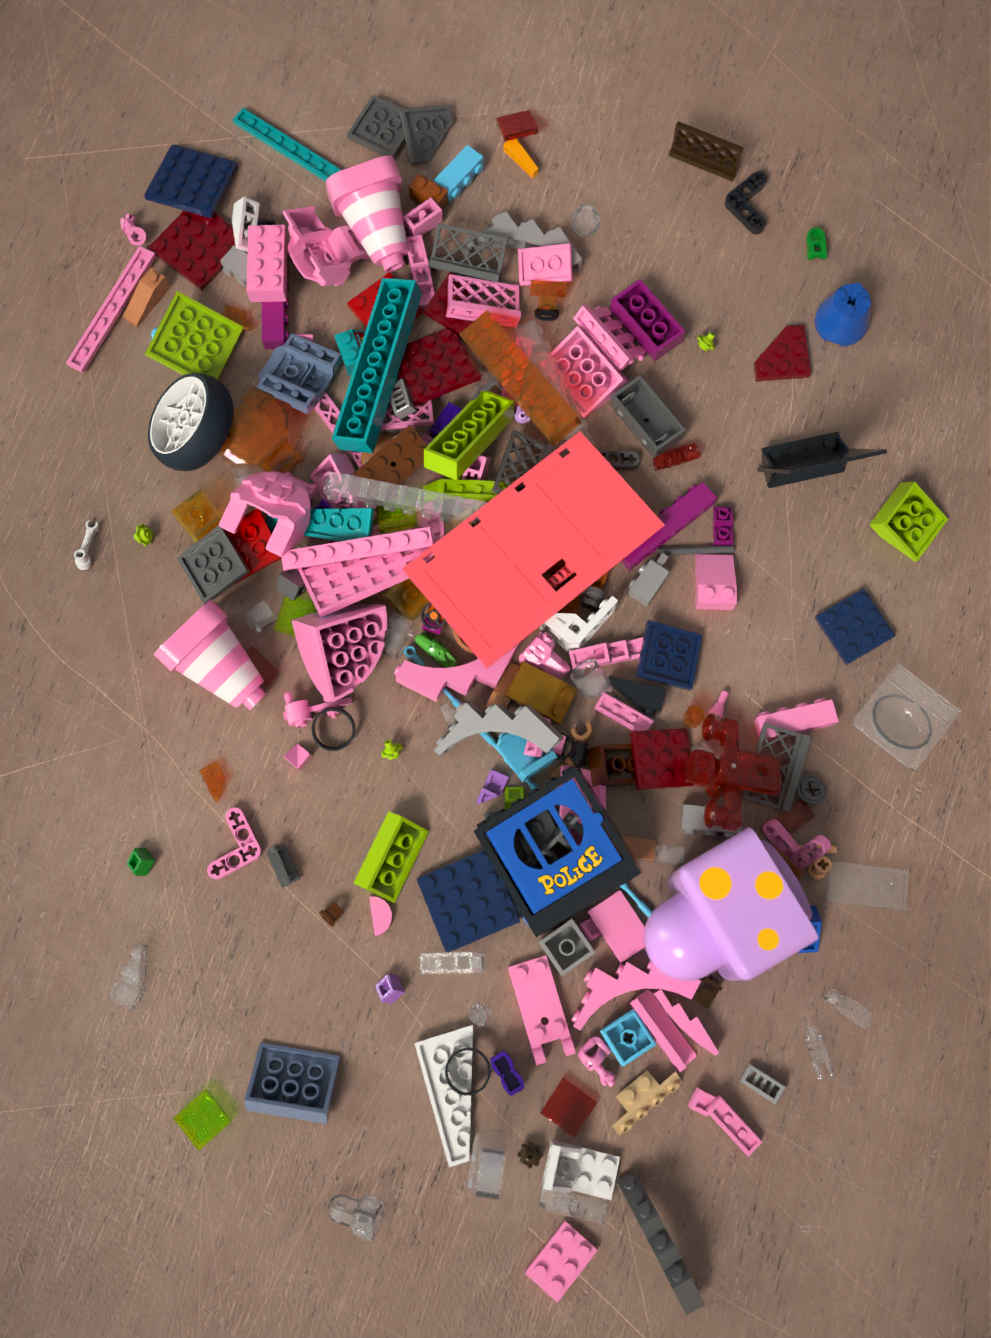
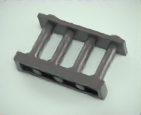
M569 812L563 818V822L568 830L572 827L583 836V826L577 821L579 816L575 812L572 814ZM559 827L539 847L542 854L546 855L553 862L561 859L550 849L557 841L569 851H573ZM535 853L527 855L523 860V863L529 867L542 869L537 863L539 860Z

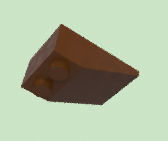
M600 744L588 749L592 787L598 785L606 787L636 785L631 744Z

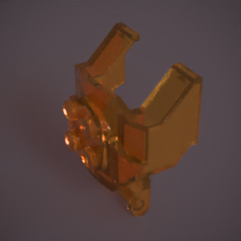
M253 386L241 397V400L244 402L234 410L229 435L218 454L233 467L257 466L265 472H272V469L290 454L293 458L278 471L281 473L289 472L297 463H301L304 458L288 441V413L269 394H265Z

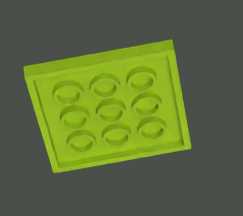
M177 291L145 355L182 375L203 373L218 379L243 326Z

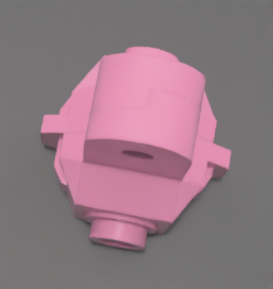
M539 632L519 656L520 664L524 661L538 669L541 668L546 673L560 680L571 670L569 664L554 652L555 643L553 642V637L547 632Z

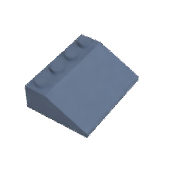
M260 1042L244 1099L246 1111L327 1124L340 1056Z

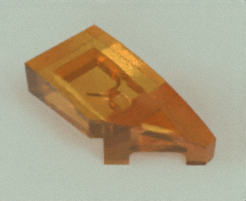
M225 304L222 315L243 326V330L252 331L253 326L250 324L245 310Z
M216 761L199 770L215 803L219 801L226 780L222 769Z

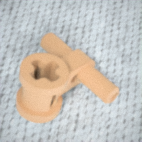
M831 846L827 853L835 854L837 847ZM823 855L811 863L808 867V873L813 879L821 880L831 870L832 863Z

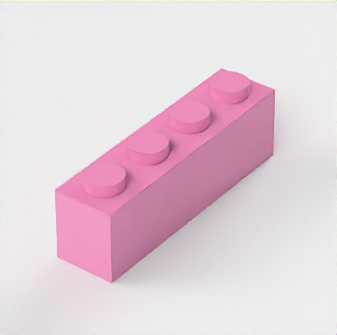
M825 698L815 700L814 704L810 705L804 702L795 705L796 708L793 709L783 707L777 709L776 713L770 714L769 711L759 713L758 717L754 720L758 738L763 723L797 733L835 725L839 720L833 700L826 701ZM767 728L765 736L768 741L778 738L774 730Z

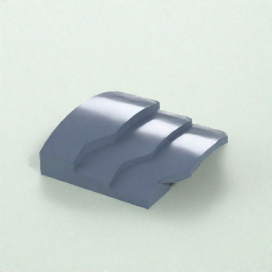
M292 333L283 346L275 348L270 359L258 374L260 382L257 388L290 403L291 407L308 414L316 407L330 386L340 365L341 354Z

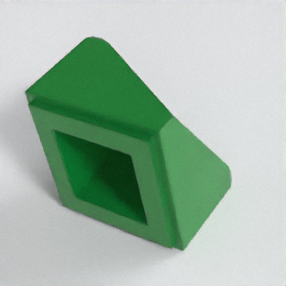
M134 848L127 861V865L135 876H147L155 859L148 849Z

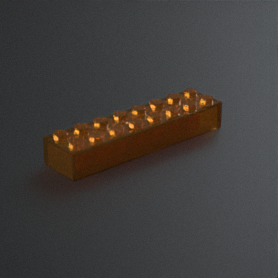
M488 310L459 334L464 343L553 447L582 423L574 410Z

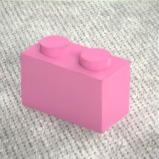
M429 198L403 216L405 231L410 236L420 234L423 236L436 227L438 223L442 222L441 208L432 198Z

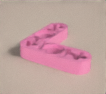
M231 808L227 811L226 821L240 848L209 864L207 872L213 879H222L258 860L262 855V848L245 814L238 808ZM232 813L240 814L238 820L241 824L245 822V825L238 826L235 820H231L233 817ZM247 829L249 831L247 839L241 840L239 838L240 830ZM250 847H253L254 849L257 848V851H255V856L251 854L245 856L247 861H245L242 854H240L241 851H243V854L250 852ZM237 855L240 858L239 865L231 866L230 858ZM225 860L226 866L230 870L227 871V868H223L219 871L220 875L213 874L214 866H224L222 862Z
M770 819L763 825V832L772 844L776 845L801 870L831 849L830 841L823 835L816 836L800 847L778 820ZM782 841H784L789 848H787ZM806 849L811 852L812 856L807 853Z

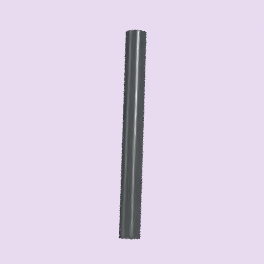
M734 546L658 548V556L662 553L666 555L734 553Z

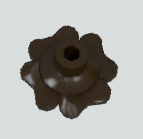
M531 1141L527 1145L522 1144L521 1150L517 1154L521 1158L520 1164H524L528 1168H532L533 1165L538 1166L539 1160L543 1157V1154L539 1152L541 1147L534 1145Z

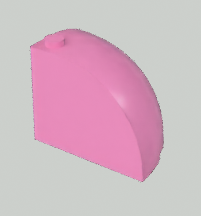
M349 605L320 618L318 612L292 619L297 645L307 672L316 688L327 700L334 702L350 694L356 686L367 679L375 668L385 644L383 642L385 630L387 631L385 605Z

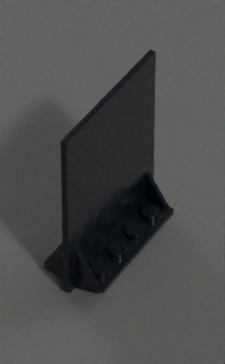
M833 432L762 448L763 466L758 467L757 471L764 472L767 487L773 488L844 472L847 462L886 454L887 449L848 448L840 437L839 432Z

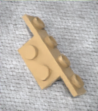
M645 1071L616 1096L627 1111L623 1117L612 1125L619 1136L622 1133L628 1132L636 1121L646 1117L650 1109L660 1105L669 1093L675 1092L680 1087L682 1081L676 1072L659 1085L652 1075Z

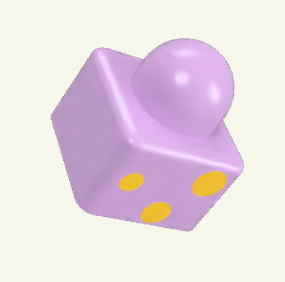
M750 827L671 873L668 877V887L673 897L655 908L648 918L644 931L645 949L653 965L663 974L681 981L698 980L716 970L728 981H748L818 940V935L809 921L812 918L809 902L797 878L777 850L767 841L760 840Z

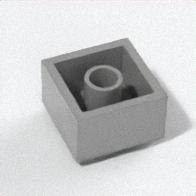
M573 919L538 942L561 976L595 953Z

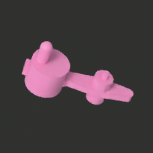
M285 692L284 699L286 705L284 706L285 712H283L285 721L288 720L289 726L301 728L307 726V723L313 720L312 713L321 712L330 707H342L353 702L351 697L334 702L323 697V704L309 707L307 700L293 702L291 693ZM337 711L327 712L328 716H332V719L337 718V714L340 713Z

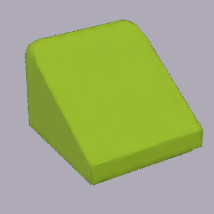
M505 787V809L511 808L510 804L519 798L524 799V787Z

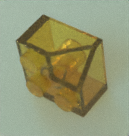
M201 489L170 511L195 543L216 528L222 518L221 513Z

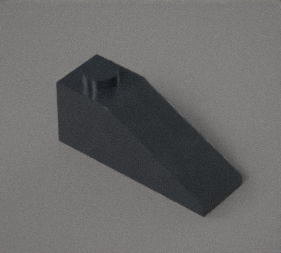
M613 676L608 677L607 684L639 710L644 711V714L650 716L660 714L666 688Z

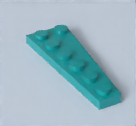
M375 508L310 509V523L304 535L340 542L371 537ZM266 513V522L270 530L275 529L278 518H273Z

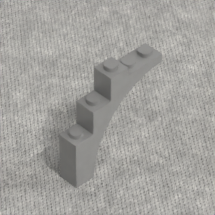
M507 211L495 215L491 219V227H487L481 232L508 238L507 247L524 249L570 243L560 227L550 229L545 235L533 219L528 222L525 221L517 227ZM480 236L473 240L478 249L487 244L485 239ZM496 240L490 245L492 248H499L503 246V241ZM471 242L465 246V252L468 256L476 251ZM572 245V268L574 273L581 269L582 258Z
M470 701L462 702L456 708L457 713L453 717L457 721L449 728V734L446 737L442 736L436 744L438 746L434 751L439 756L446 754L453 746L465 738L477 733L492 731L520 736L537 745L545 753H549L560 743L564 736L531 705L525 707L522 705L514 713L515 717L501 703L491 704L485 710L486 714H484Z

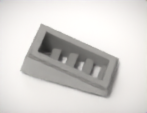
M400 379L395 382L393 390L399 386L401 388L395 392L392 391L390 401L395 416L402 419L415 412L416 409L404 380Z
M749 1064L740 1080L741 1083L775 1105L778 1104L787 1088L752 1064ZM753 1071H755L757 1074L751 1083L747 1082ZM760 1076H763L764 1079L759 1088L755 1087ZM769 1080L772 1083L770 1084L768 1090L765 1093L762 1090L765 1087L767 1081ZM775 1085H777L779 1088L775 1093L774 1097L772 1098L769 1095L771 1094Z

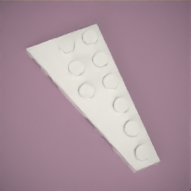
M473 1025L414 1043L449 1167L469 1161L471 1095H461L451 1089L445 1077V1067L448 1059L454 1052L462 1048H473ZM472 1051L457 1053L451 1059L448 1066L450 1082L456 1089L463 1092H471Z

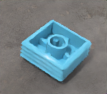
M634 1009L600 1030L621 1066L627 1065L656 1046L655 1040ZM625 1032L633 1034L631 1043L623 1041Z

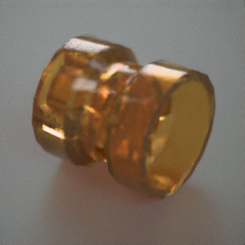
M695 705L690 706L683 715L685 725L690 728L698 727L705 718L704 710Z

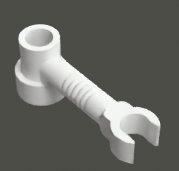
M90 521L86 522V534L81 549L74 552L75 563L80 570H87L92 565L88 550L93 536L99 531L98 522L92 528L90 527Z

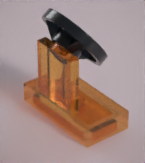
M531 280L530 295L539 296L538 308L534 311V316L537 319L553 321L559 318L560 312L556 309L557 297H566L567 282Z

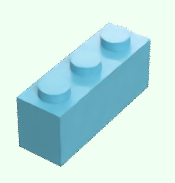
M467 145L433 180L434 183L448 190L449 202L457 198L465 186H469L473 178L482 172L484 168L483 156Z

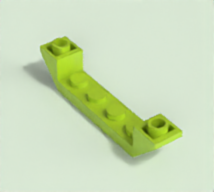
M439 479L423 486L422 505L432 501L434 505L441 506V499L490 501L498 495L491 491L495 481ZM503 481L499 483L498 487L504 490L507 488V485Z

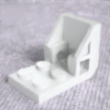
M613 596L609 600L604 599L599 605L600 609L596 614L593 612L587 618V623L573 613H556L541 625L539 629L544 633H549L553 637V641L567 653L580 649L615 612L618 600Z
M551 1140L542 1180L543 1189L560 1192H571L573 1190L611 1200L620 1156Z

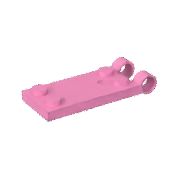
M547 956L508 967L536 1065L546 1063L541 1044L561 1039L566 1056L576 1054ZM543 1017L548 1018L549 1023L547 1025L541 1024Z

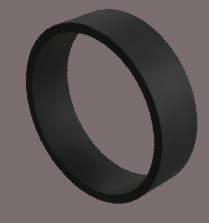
M337 707L322 710L312 724L313 739L318 746L328 751L344 749L350 744L355 734V723L352 716L347 711ZM337 711L344 714L350 720L352 736L347 743L339 747H329L320 742L315 733V723L317 718L323 713Z
M459 1049L451 1055L446 1063L445 1077L447 1083L458 1094L465 1096L475 1095L486 1087L490 1079L491 1068L489 1061L477 1049ZM462 1051H474L480 1054L488 1066V1077L485 1084L473 1092H463L456 1089L448 1077V1066L451 1059Z

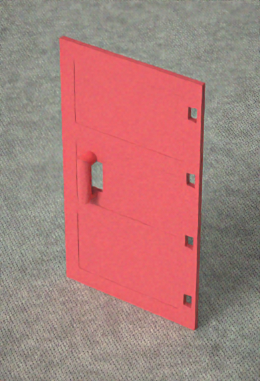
M579 431L403 567L402 570L488 669L665 525L583 433ZM567 448L570 453L562 458L559 454ZM523 482L525 488L518 493L514 488ZM478 517L481 522L473 528L469 523ZM430 553H433L435 558L426 563L423 559ZM563 559L566 562L565 566L545 580L542 574ZM573 573L577 574L573 579H571L558 591L554 590L558 585H560Z

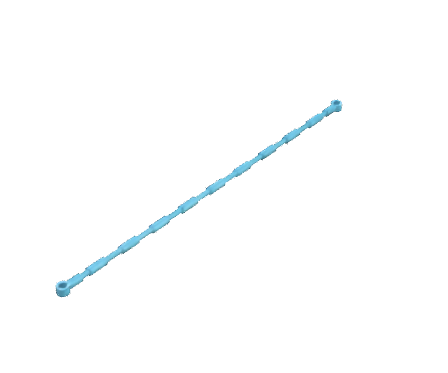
M408 646L405 648L404 653L407 658L412 659L417 665L425 666L426 663L416 654L414 647ZM413 650L414 653L412 655H408L407 651ZM445 687L443 692L457 708L461 704L460 700L455 698ZM489 732L479 733L489 745H492L504 758L503 760L510 766L496 746L497 743ZM530 779L525 781L531 790L538 787ZM627 883L620 886L622 890H625L632 897L640 910L649 918L653 912L649 906L636 896Z

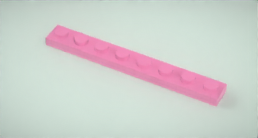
M138 247L67 360L66 364L69 367L82 373L85 372L134 294L139 281L156 258L155 253L143 247Z
M431 527L292 549L282 557L283 570H294L428 548L434 544Z

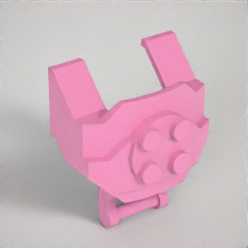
M314 206L284 210L283 214L290 224L288 229L291 237L287 250L293 263L304 278L315 281L323 287L329 285L341 286L351 273V264L359 259L364 261L370 258L349 225L338 227L335 230L329 229L322 224L314 212Z
M263 471L247 476L242 480V485L231 493V500L221 518L219 527L235 534L248 506H254L271 517L278 518L277 525L266 545V550L283 557L304 538V533L310 523V500L318 493L319 486L306 483L287 471L285 473Z

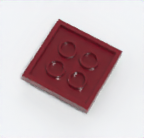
M687 728L630 732L637 791L695 786Z

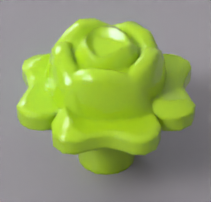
M709 332L708 335L700 334L697 337L699 347L705 351L714 350L716 346L713 339L716 335L713 332Z
M143 523L140 526H136L134 539L144 546L151 544L153 531L150 527L145 526Z
M391 739L384 742L386 747L381 751L382 758L387 757L389 760L397 759L401 754L400 751L403 749L402 744L392 743Z

